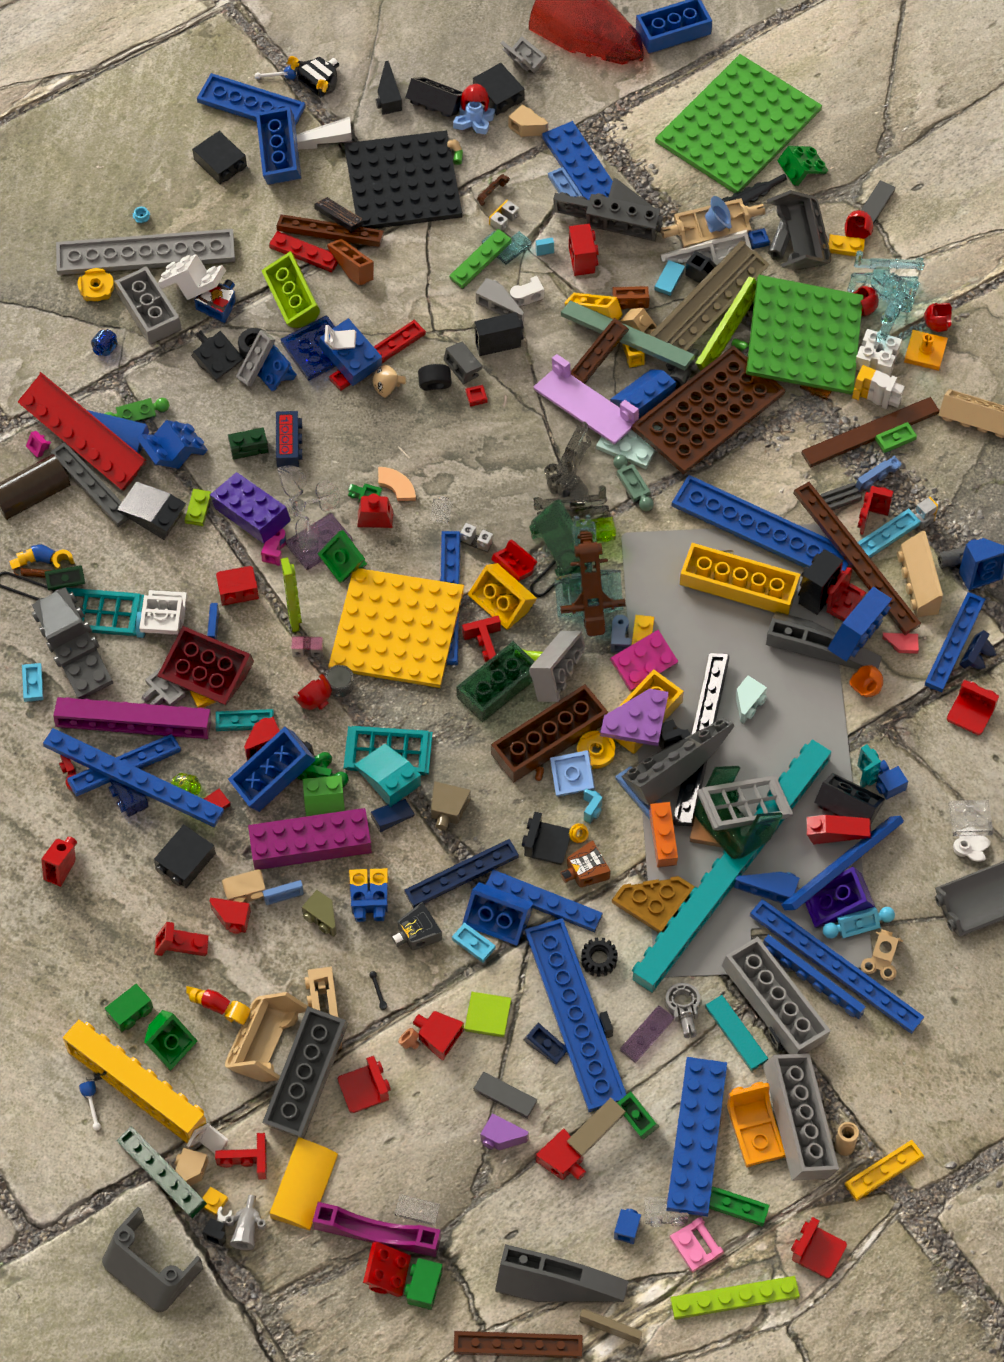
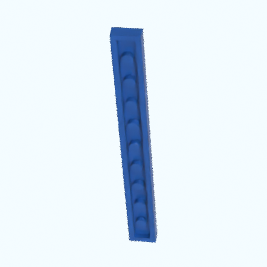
M52 728L43 742V747L212 827L216 826L224 813V808Z
M761 899L750 912L751 918L912 1034L924 1020L925 1016L765 900Z

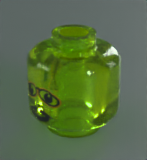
M179 773L171 781V784L194 795H198L201 791V784L195 775Z

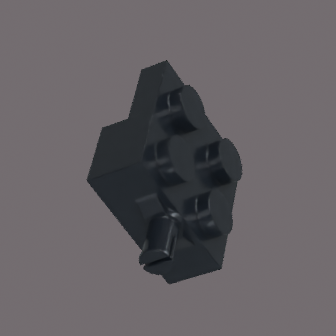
M201 330L195 334L202 344L193 351L191 356L202 369H206L215 381L244 359L221 331L209 338Z

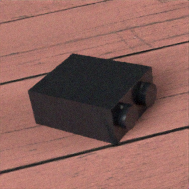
M502 63L473 78V84H480L486 89L489 96L488 107L495 109L496 116L525 100L524 87Z
M221 131L216 132L192 149L194 160L219 184L228 181L233 175L247 167L246 155Z
M517 312L474 321L475 344L479 356L521 347V340L524 339L522 332L524 326L522 319H518Z
M183 824L154 858L155 869L164 876L166 874L169 876L171 881L177 886L182 885L187 888L216 854L215 847Z

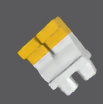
M862 365L856 378L852 398L859 400L860 397L869 399L876 405H882L881 408L887 409L888 405L898 408L905 386L896 383L897 377L895 376L890 377L885 373Z

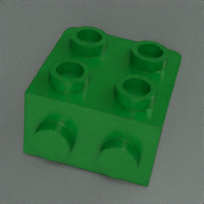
M787 146L777 160L794 186H799L808 173L826 174L828 172L824 161L821 160L816 149L811 146Z

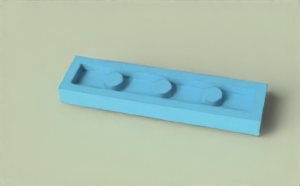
M908 508L860 540L858 544L871 558L918 527L921 521Z

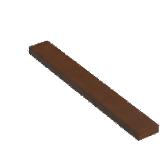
M928 397L802 450L801 454L811 468L875 441V437L878 434L906 422L911 426L939 414L940 410L933 399Z

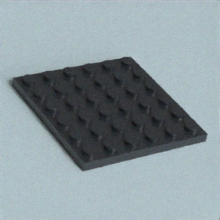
M447 130L344 143L355 215L364 220V225L361 227L377 229L462 218L451 149L447 147V142L449 141Z

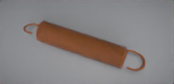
M16 568L21 569V576L45 578V572L52 571Z

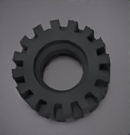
M598 937L595 938V941L590 939L588 944L585 943L581 953L582 966L585 967V971L587 973L590 971L592 976L596 973L597 977H600L601 974L607 976V972L612 973L613 968H616L618 957L616 946L614 944L611 945L610 940L605 942V938L599 941ZM596 951H602L607 955V960L603 963H596L592 960V954Z

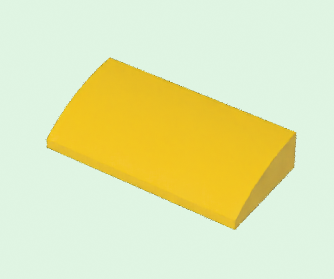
M298 1137L270 1210L271 1219L310 1231L317 1203L322 1200L338 1153Z

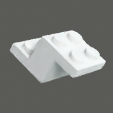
M197 254L191 257L187 255L180 262H172L166 266V271L161 274L158 285L163 289L177 283L186 299L189 300L217 287L226 270L223 265L217 268L213 266L206 270Z
M149 590V595H144L139 627L140 632L178 635L179 629L184 624L187 593Z

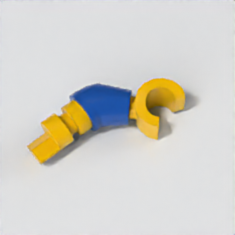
M43 544L33 545L31 549L26 550V553H23V551L17 553L18 558L9 561L12 570L27 565L29 561L31 563L35 561L37 563H53L56 570L61 569L59 563L62 560H68L70 564H75L73 556L68 550L62 549L56 552Z

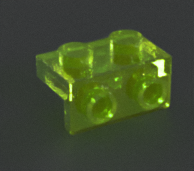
M613 517L576 520L577 535L580 533L579 529L587 528L588 532H591L593 535V542L616 540V528L614 527Z

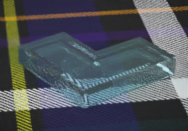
M520 231L511 237L512 243L497 256L505 265L532 245V241ZM492 232L490 235H488L486 238H484V239L482 240V244H483L494 232Z

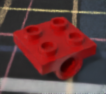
M377 1241L372 1242L363 1283L369 1285V1289L373 1292L391 1294L396 1297L402 1296L411 1255Z

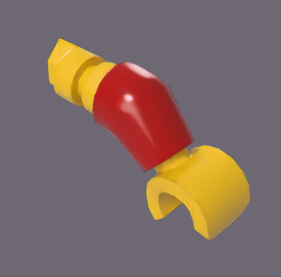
M186 986V994L192 1003L200 1004L204 1008L221 1015L225 1013L224 1017L231 1023L234 1020L238 1024L244 1025L250 1015L251 1010L248 1006L238 1001H232L229 1004L230 1000L217 991Z

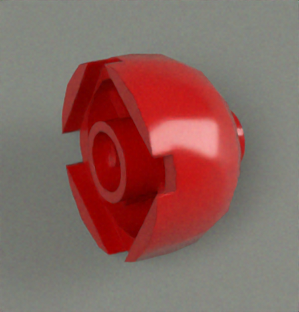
M323 674L318 676L321 680L311 681L298 692V695L293 697L302 708L306 710L319 708V710H322L329 704L327 700L331 696L332 689L329 681Z

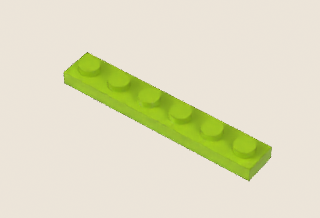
M747 278L711 339L698 357L696 365L700 370H703L722 354L755 299L757 282L755 278Z
M287 557L281 559L288 617L292 632L300 631L299 624L302 623L294 564H290Z
M790 1276L670 1297L674 1320L799 1299L800 1295L796 1277Z

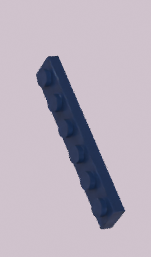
M505 840L404 889V893L414 909L422 902L425 904L519 858V854L511 840Z

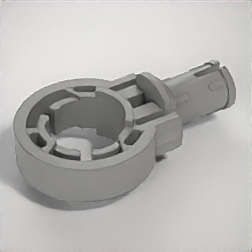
M678 983L668 989L666 993V1007L674 1015L676 1022L679 1021L680 1017L684 1037L689 1039L690 1033L691 1038H694L697 1032L694 1026L693 1015L694 1019L698 1018L700 994L694 986L688 983ZM686 994L690 996L691 994L692 1002L687 1005H680L674 1002V998L677 995Z

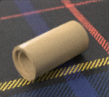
M844 1122L838 1128L834 1148L840 1155L848 1156L855 1149L859 1129L854 1123Z

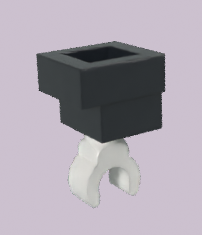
M222 1207L218 1209L217 1220L210 1218L203 1230L205 1240L223 1246L226 1241L225 1218L232 1216V1210L229 1211L227 1216L221 1215L223 1212Z

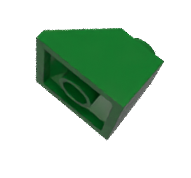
M164 1010L149 1024L144 1040L146 1046L170 1071L197 1042V1039L173 1013Z

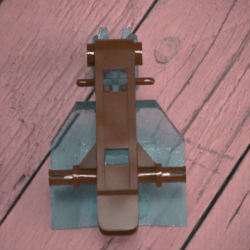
M590 514L586 515L585 522H580L579 516H574L572 536L575 557H579V562H571L570 565L580 566L581 573L554 578L557 616H582L588 636L603 635L605 633L604 613L621 610L623 606H626L625 598L622 599L621 570H600V563L608 562V559H599V555H602L603 551L602 544L597 543L595 523L591 521ZM591 562H595L593 569L596 568V571H592Z

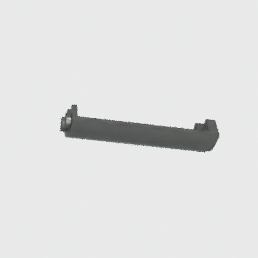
M1004 861L935 888L937 894L935 901L942 908L950 931H955L959 937L1004 920Z

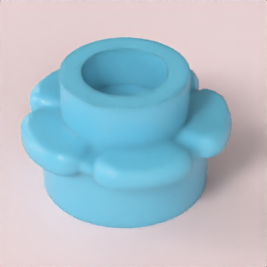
M137 207L134 210L133 219L137 223H144L150 219V212L147 208Z

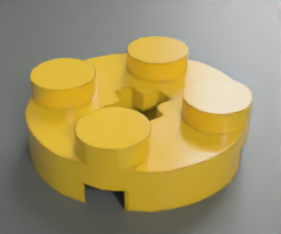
M92 268L85 271V274L78 279V289L85 301L109 299L114 290L112 275L106 273L101 268ZM97 282L99 286L93 287L94 283Z
M599 731L585 733L581 736L577 745V752L589 751L592 770L609 765L615 756L614 740L600 736L601 733ZM594 746L601 748L599 753L592 752Z

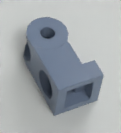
M617 615L613 618L611 653H619L630 647V638H625L629 630V620L624 615Z

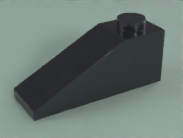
M389 60L385 61L377 91L378 98L375 99L377 109H381L382 115L402 111V98Z

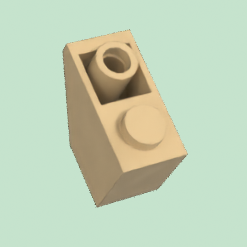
M523 104L508 116L509 128L521 137L542 136V133L548 131V122Z
M644 308L630 309L620 320L621 323L649 335L657 328Z
M183 1148L182 1153L176 1157L175 1166L177 1167L175 1171L192 1186L202 1181L209 1163L208 1156L204 1153Z

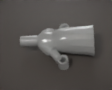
M254 1195L248 1196L246 1208L239 1210L236 1215L225 1218L227 1226H233L234 1222L238 1221L230 1245L235 1249H254L256 1223L258 1229L264 1230L266 1228L265 1221L260 1218L259 1212L254 1209L256 1196Z

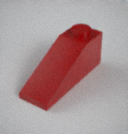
M835 815L807 817V836L813 845L871 838L870 818Z

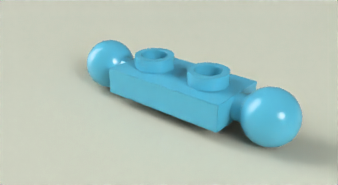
M873 907L837 917L838 925L834 923L825 924L823 934L826 938L832 939L840 932V936L846 938L881 928V920L886 923L893 921L895 912L891 907H883L878 913L877 909Z

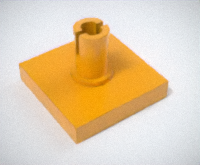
M912 330L904 363L939 371L948 338Z

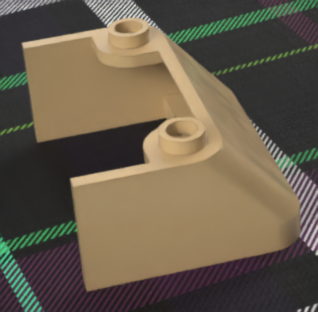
M288 992L258 996L254 999L249 1007L251 1010L245 1024L240 1027L225 1061V1067L233 1072L261 1082L279 1080L280 1075L274 1072V1065L269 1061L283 1029L294 1026L298 1020V1014L304 1013L307 1009L306 1004Z

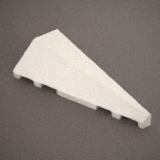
M350 117L297 134L298 150L318 148L317 144L352 142Z
M743 230L661 254V259L664 262L670 260L683 263L687 262L691 255L697 251L718 265L740 241L744 240L751 250L752 248L748 232Z

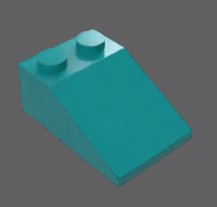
M383 744L354 764V767L389 807L421 786V774L407 759L386 744Z

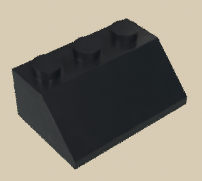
M425 77L411 78L405 98L409 99L410 103L419 106L422 104L426 106L425 109L438 110L441 112V115L451 117L459 113L462 91Z
M832 773L822 783L814 803L818 804L819 808L825 811L830 810L836 813V816L870 818L872 824L885 798Z

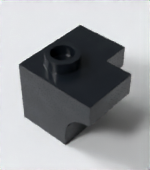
M673 719L663 722L659 739L661 750L690 736V732L688 729L678 728Z

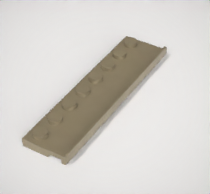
M744 240L740 241L650 335L687 351L731 306L747 278L752 277L756 280L758 275H761L770 264L755 250L752 251Z

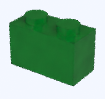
M136 983L104 1009L107 1017L122 1033L125 1030L131 1029L141 1017L149 1015L153 1004L151 999Z
M631 1091L617 1102L626 1111L624 1117L641 1138H647L660 1127Z
M421 1258L417 1259L416 1264H412L410 1271L412 1281L411 1284L406 1285L404 1296L407 1297V1304L432 1310L443 1272V1264Z

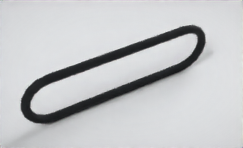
M567 549L563 551L530 586L533 595L541 597L547 594L573 567L570 565L544 593L537 594L533 591V586L565 553L572 552L575 554L574 550Z
M4 571L0 573V576L3 574H8L16 578L47 588V585L16 575L11 572ZM0 584L1 588L13 591L15 593L24 595L35 600L40 599L38 597L26 594L24 592Z

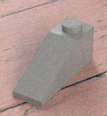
M486 278L476 292V304L499 315L517 312L518 319L521 318L524 324V312L499 282Z

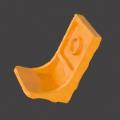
M757 1082L752 1084L751 1087L744 1089L743 1087H737L728 1096L727 1109L746 1168L786 1157L771 1108L769 1083Z

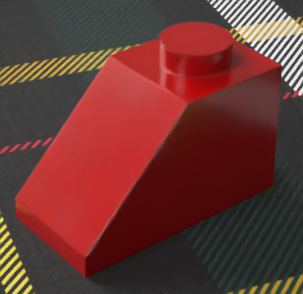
M210 897L211 910L225 929L235 934L246 933L251 913L250 904Z

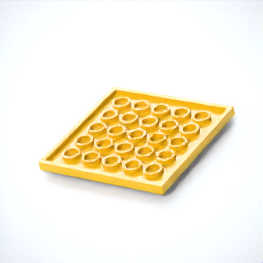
M357 569L352 573L328 665L329 670L335 667H344L351 674L441 688L464 592V585Z

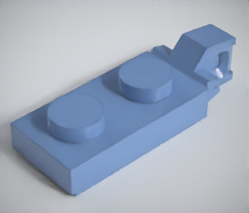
M896 456L883 461L859 477L855 487L858 488L859 492L864 489H870L875 481L883 480L889 472H896L902 463Z

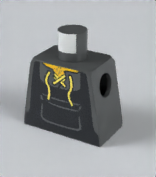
M422 902L399 919L398 929L400 932L392 936L396 947L407 942L411 950H417L441 941L442 931Z

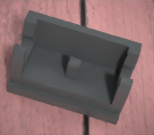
M463 341L446 348L443 360L463 385L479 376L475 372L480 371L482 365Z

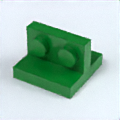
M344 530L339 531L318 553L339 583L344 582L357 569H363L367 565L364 556Z

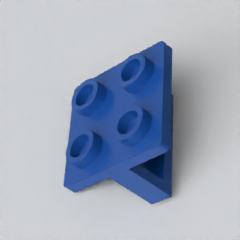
M275 345L272 346L258 373V376L271 391H275L281 381L294 380L297 375L292 369L291 363Z

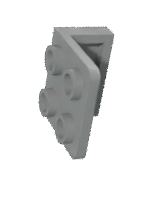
M521 37L512 48L504 41L501 42V45L504 47L502 50L526 72L530 70L535 73L547 59L541 51L524 37Z

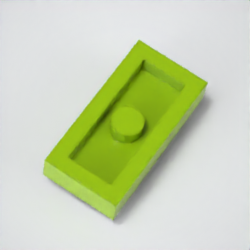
M193 489L185 516V524L204 526L211 500V491Z

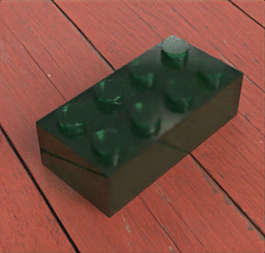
M512 641L456 687L457 698L480 721L484 722L533 682L529 670L535 661Z

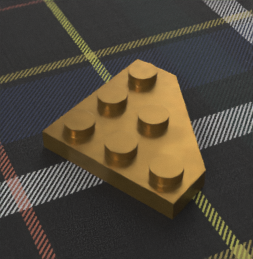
M679 876L660 881L659 879L643 881V883L635 885L624 884L613 897L612 903L660 933L666 929L670 918L675 917L681 904L687 901L695 886Z

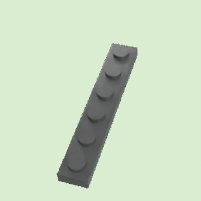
M65 442L50 452L51 455L54 454L68 475L117 527L129 520V518L117 511L122 502Z

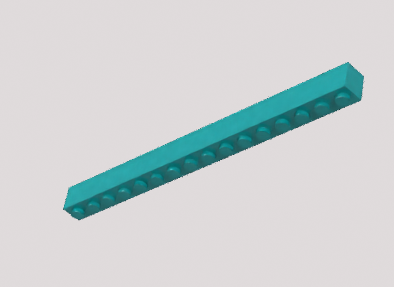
M813 739L808 745L804 744L800 750V756L791 761L790 769L787 773L783 772L778 779L791 810L831 758L832 751ZM771 790L767 794L768 797L773 796ZM775 800L764 802L768 813L780 811ZM759 803L756 808L757 812L754 814V816L764 814L763 809ZM785 819L746 825L743 830L739 829L734 836V842L727 844L723 851L724 855L714 861L713 869L710 873L706 872L700 881V886L698 888L695 887L691 891L690 899L687 903L683 902L677 916L670 918L666 925L667 929L664 933L661 931L657 935L656 943L653 947L649 946L641 963L638 961L632 969L633 981L651 993L654 992L734 887L736 877L744 874Z

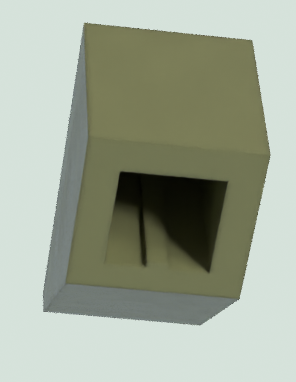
M316 890L302 906L303 917L309 923L318 925L324 934L329 933L334 937L336 935L333 902L323 893Z

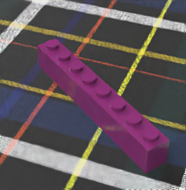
M57 697L53 714L55 727L162 736L172 734L174 737L208 739L212 721L210 709L75 699L70 697Z

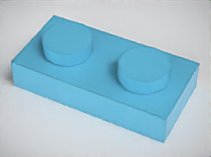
M42 664L22 665L24 702L44 700Z
M463 923L452 936V940L482 963L496 949V945L466 923Z

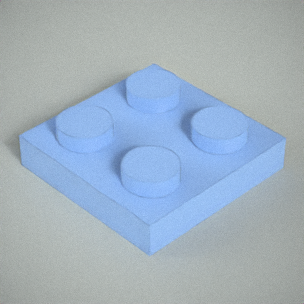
M588 750L550 758L557 797L584 792L585 789L595 790Z

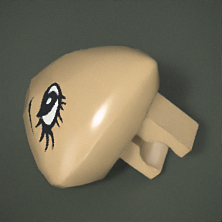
M382 365L373 375L372 383L378 394L387 398L395 387H400V384H406V377L397 375L396 371L390 366Z

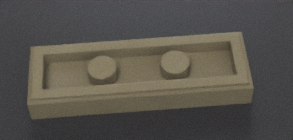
M610 1098L567 1140V1143L583 1157L626 1114V1111Z
M586 1309L581 1311L579 1322L635 1344H640L642 1339L641 1330Z

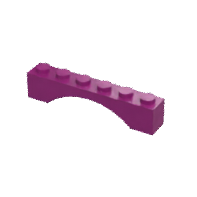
M321 1202L317 1203L312 1221L314 1230L371 1243L377 1241L392 1248L432 1257L437 1256L441 1240V1230L422 1225H400L382 1222L357 1215L339 1206Z

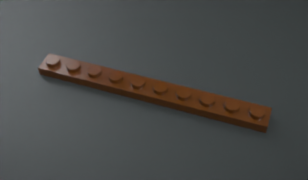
M807 482L796 488L793 494L869 591L874 586L892 598L888 605L891 609L887 614L902 633L906 635L920 627L921 622L813 485Z

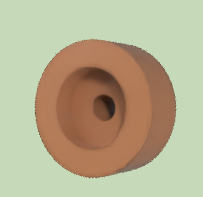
M409 1028L401 1035L398 1043L404 1049L410 1047L417 1049L420 1045L417 1041L419 1035L413 1028Z

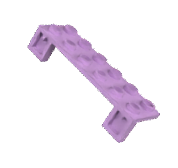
M558 354L552 357V371L534 386L536 392L612 444H616L632 430V424L639 420L638 408L626 400L620 403L619 408L571 375L570 363Z

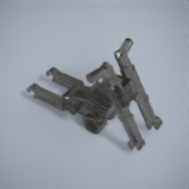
M583 422V428L579 425L576 426L577 428L565 448L560 463L549 464L544 469L548 490L559 496L562 495L564 490H569L570 496L552 499L533 498L534 510L563 509L537 512V522L539 525H543L547 521H566L567 519L588 518L596 515H603L606 520L612 518L609 506L602 505L607 502L606 487L601 485L599 486L598 495H589L588 488L580 477L576 475L577 468L587 449L592 444L589 436H586L587 442L582 440L589 430L586 422Z

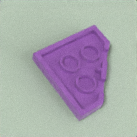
M648 689L604 715L600 736L658 746L669 692Z

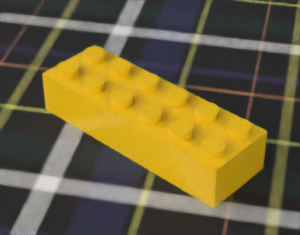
M692 543L680 574V585L774 613L780 612L789 615L801 574Z

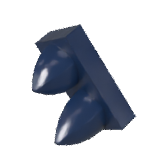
M983 630L972 639L959 663L964 669L969 666L976 669L986 668L985 662L979 653L988 656L997 655L995 648L988 640L990 635L988 632Z

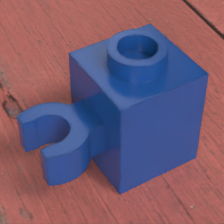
M881 761L880 775H878L876 788L879 794H883L887 800L907 790L908 780L899 766L890 770L886 761Z

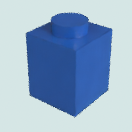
M621 1209L614 1231V1239L634 1244L641 1222V1214H638L633 1209Z

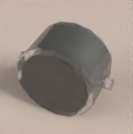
M335 665L329 668L325 677L331 685V695L342 698L348 696L354 688V677L351 669L345 665Z

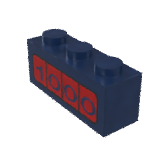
M298 411L276 412L277 468L299 467V460H303L302 449H299V444H303L302 433H299V429H302V418L298 417Z

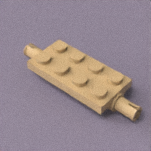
M742 198L725 202L730 211L732 228H725L720 232L709 231L705 215L711 205L677 213L673 217L675 225L661 227V234H663V239L676 235L680 236L682 246L685 248L743 230L749 232L752 230L749 220L751 217L765 215V207L763 203L751 207L745 206Z

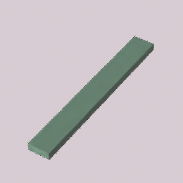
M571 300L561 311L562 317L600 334L613 320ZM623 324L629 331L620 340L621 343L683 370H686L694 360V354Z

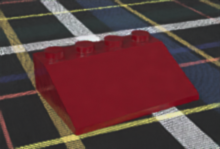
M182 626L157 676L226 706L246 679L254 660L251 654Z

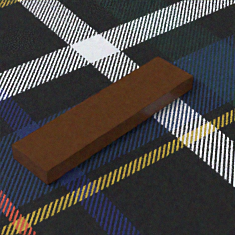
M614 318L571 370V375L585 384L629 329Z

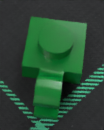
M364 483L363 488L350 484L348 496L351 498L359 497L360 502L362 496H369L373 493L381 496L382 488Z

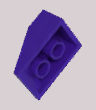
M855 867L842 872L805 902L815 928L822 927L827 923L838 922L837 917L875 907L863 875Z

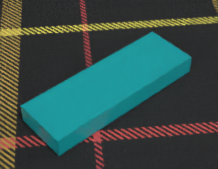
M274 710L216 711V732L252 730L254 724L261 719L274 717Z

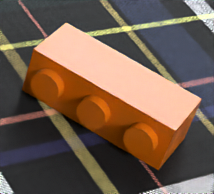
M670 802L650 804L649 814L657 867L675 866L678 861V853Z

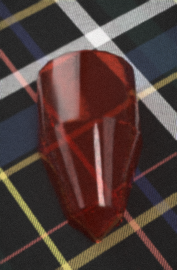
M536 0L534 2L529 19V30L571 53H584L588 57L592 55L601 57V60L621 65L628 64V61H642L644 59L640 33L611 0Z

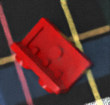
M512 539L508 541L504 549L494 553L491 558L493 562L498 563L518 582L531 576L537 564V560Z

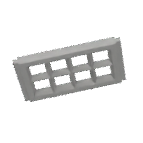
M776 776L714 785L697 790L713 830L718 831L786 819L793 816V812ZM768 785L773 796L762 798L757 787ZM753 787L758 799L746 801L741 789ZM737 790L742 801L730 803L726 792ZM722 793L726 804L715 806L710 795ZM775 800L780 811L768 813L764 802ZM760 803L764 814L753 816L748 804ZM744 805L749 817L737 818L732 807ZM728 808L733 819L721 821L717 810Z

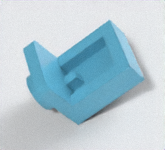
M585 789L583 799L589 802V805L584 811V821L591 824L593 819H597L602 811L603 797L594 790Z

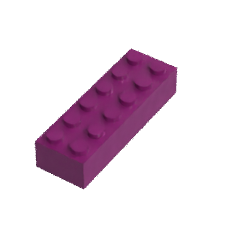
M365 808L248 825L254 870L372 853Z

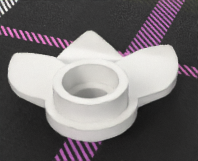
M966 828L960 832L959 838L953 844L956 855L960 857L967 856L972 861L980 862L986 860L982 851L990 846L991 841L983 835H976L974 828Z

